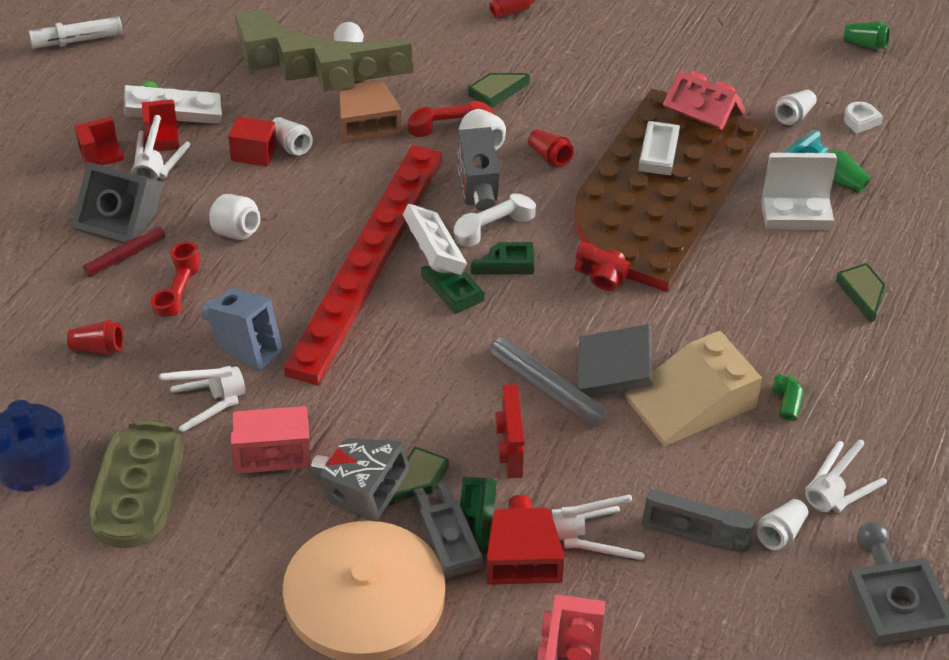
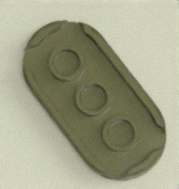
M157 420L133 422L128 424V429L122 432L119 429L114 433L107 443L89 501L87 515L92 533L98 540L109 546L129 548L142 545L155 538L166 524L184 452L180 436L173 432V428L164 422Z

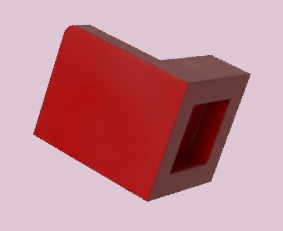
M174 100L142 102L146 143L154 117L159 115L161 119L152 150L166 151L179 149Z
M241 116L237 117L228 135L230 159L234 162L268 167L277 148L275 122Z
M112 117L74 126L78 149L85 166L87 162L104 166L124 160V154L117 141L115 124Z

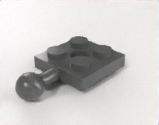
M876 521L864 523L858 530L857 540L861 548L872 553L877 565L851 569L848 581L875 645L949 633V605L927 558L893 563L886 547L889 542L887 528ZM902 596L904 599L909 600L911 605H898L891 597Z

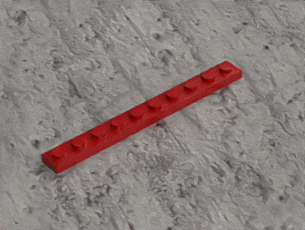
M415 145L410 147L284 365L285 377L319 385L407 226L403 213L408 203L418 206L442 163V152Z

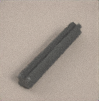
M500 336L496 341H493L491 353L593 427H598L601 422H604L607 413L606 408L507 338Z

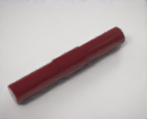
M158 225L84 264L83 269L86 275L91 277L165 238V232Z

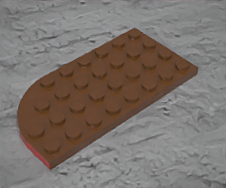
M651 88L579 188L574 214L576 230L581 241L593 244L605 252L609 249L621 252L625 256V260L630 262L626 278L668 292L764 140L768 126L751 119L730 114L723 130L665 109L663 103L668 93ZM648 121L680 126L671 176L638 171Z

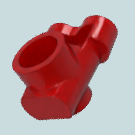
M581 241L575 256L577 260L574 270L587 275L592 274L590 277L591 282L597 288L605 291H614L618 283L623 284L625 282L630 262L625 260V256L621 252L614 249H609L605 252L598 249L597 246Z

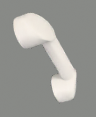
M514 193L510 195L509 200L477 214H465L457 220L454 226V241L460 246H474L481 239V226L508 214L513 220L518 222L530 221L535 217L536 204L529 197Z

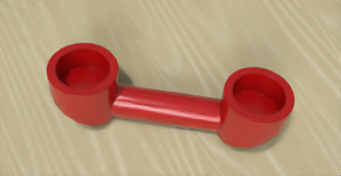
M471 101L467 105L435 109L421 107L409 116L408 132L416 137H425L432 133L433 121L464 118L466 114L476 109L486 110L494 114V111L481 101Z
M181 242L171 249L170 255L177 273L170 289L160 290L151 297L150 304L155 315L168 317L182 312L180 300L188 280L196 274L201 265L197 245L193 242Z

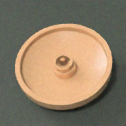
M356 521L340 524L312 537L291 559L283 581L285 612L297 636L309 647L329 658L336 660L392 659L419 645L437 625L445 603V576L443 568L430 546L420 537L404 528L378 521Z

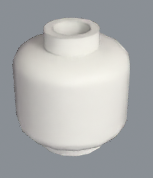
M476 109L466 114L460 123L459 130L491 127L497 151L503 145L506 136L504 122L498 116L486 110Z
M223 194L212 204L209 220L213 231L221 237L245 240L259 227L260 213L255 202L250 198L234 194Z

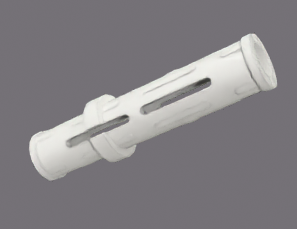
M116 16L68 25L55 23V27L28 30L33 50L54 45L66 47V43L123 35L120 17Z

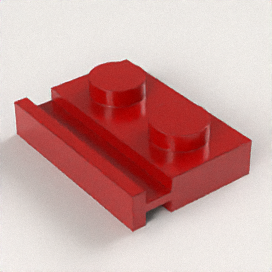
M518 384L503 385L502 411L495 412L496 434H503V440H498L499 463H506L507 478H523L524 434Z

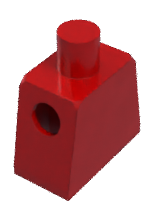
M526 495L511 497L508 500V509H497L493 513L487 553V585L563 583L565 558L551 511L547 508H532L531 499Z

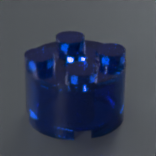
M26 400L11 402L7 410L0 413V482L10 489L27 492L34 491L33 486L46 483L48 487L63 478L70 467L71 456L62 415L48 406L30 404Z

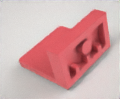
M678 71L663 103L665 109L723 130L731 111L742 116L744 115L746 109L733 86L721 81L717 85L706 81L707 78L704 75L695 71H690L689 74Z
M299 406L233 412L231 448L235 474L311 468L307 407Z
M555 594L553 611L544 610L541 631L542 642L538 648L537 660H557V657L570 660H599L606 601Z

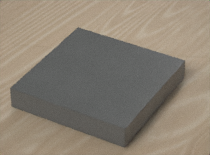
M649 324L579 337L578 389L587 396L653 386L652 332Z

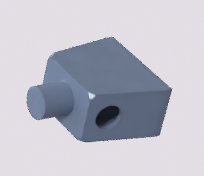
M231 288L216 300H208L204 303L201 309V316L211 323L216 344L257 371L262 370L283 352L270 298Z

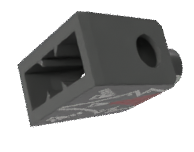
M491 127L458 130L456 171L463 200L467 205L475 204L476 209L479 211L495 206V201L498 200L500 173ZM480 156L481 165H474L473 159Z
M347 438L341 442L332 457L317 455L311 464V474L315 478H320L326 497L331 504L378 521L410 470L402 442L393 440Z

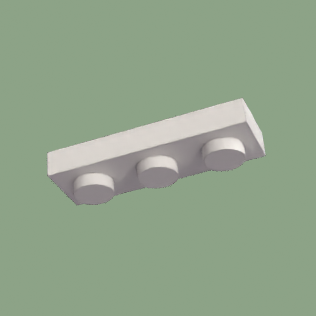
M125 85L124 116L143 118L142 102L172 99L175 103L177 121L220 124L221 122L220 93Z
M408 203L403 216L410 227V231L418 241L420 249L428 259L429 265L441 273L449 271L461 275L467 262L438 213Z

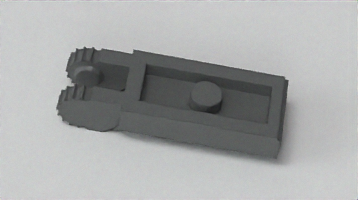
M447 483L436 484V495L441 504L433 506L430 505L423 488L413 490L414 501L420 515V520L432 549L441 563L445 579L483 569V557L457 499L454 500Z
M650 488L646 498L641 525L717 548L719 546L741 552L746 551V549L749 550L752 537H750V533H753V530H755L756 520H754L751 514L743 513L740 510L734 509L726 512L724 509Z

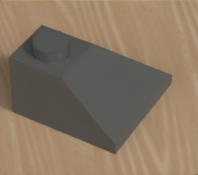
M87 162L71 227L122 242L132 240L143 232L156 215L164 182Z

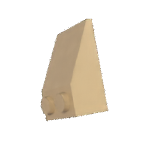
M717 331L690 342L652 371L653 386L630 389L625 392L624 398L665 447L756 408L762 377L721 331Z

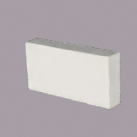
M648 121L638 171L671 176L679 136V125Z

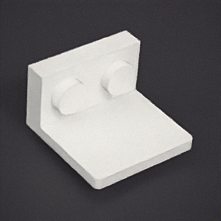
M770 153L761 200L765 230H832L834 218L829 197L837 164L835 153Z

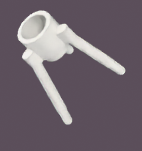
M155 115L145 149V133L142 130L138 133L135 162L131 173L158 180V177L166 179L169 170L190 147V142L186 141L163 165L161 154L152 150L161 119L159 115Z
M237 366L161 373L158 376L161 381L209 378L172 386L170 391L178 393L210 387L213 397L215 399L221 397L222 399L221 402L181 425L179 431L182 433L223 409L239 404L237 396L245 394L243 376Z
M858 440L834 469L828 473L843 447V442L838 441L813 481L805 488L808 502L818 511L827 513L833 509L836 513H840L848 504L886 484V479L880 478L844 496L846 485L839 475L864 446L863 440Z
M624 495L579 506L552 509V517L559 539L564 540V549L580 548L643 560L645 555L642 552L578 539V535H585V519L617 514L620 512L618 505L631 502L632 496Z

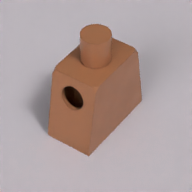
M355 81V87L339 90L342 143L402 134L401 108L383 81Z

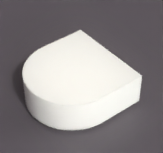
M853 102L846 107L844 121L856 134L882 124L883 115L866 102Z

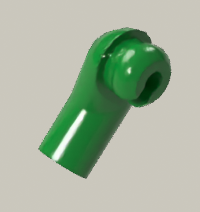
M777 374L774 377L772 392L784 395L779 416L785 420L796 421L803 397L802 386L792 375L788 374V377Z

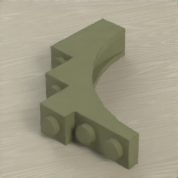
M265 9L235 13L238 42L249 70L280 66L286 81L317 76L323 92L355 87V81L413 73L412 47L409 39L384 42L335 41L297 33L281 26L268 15Z

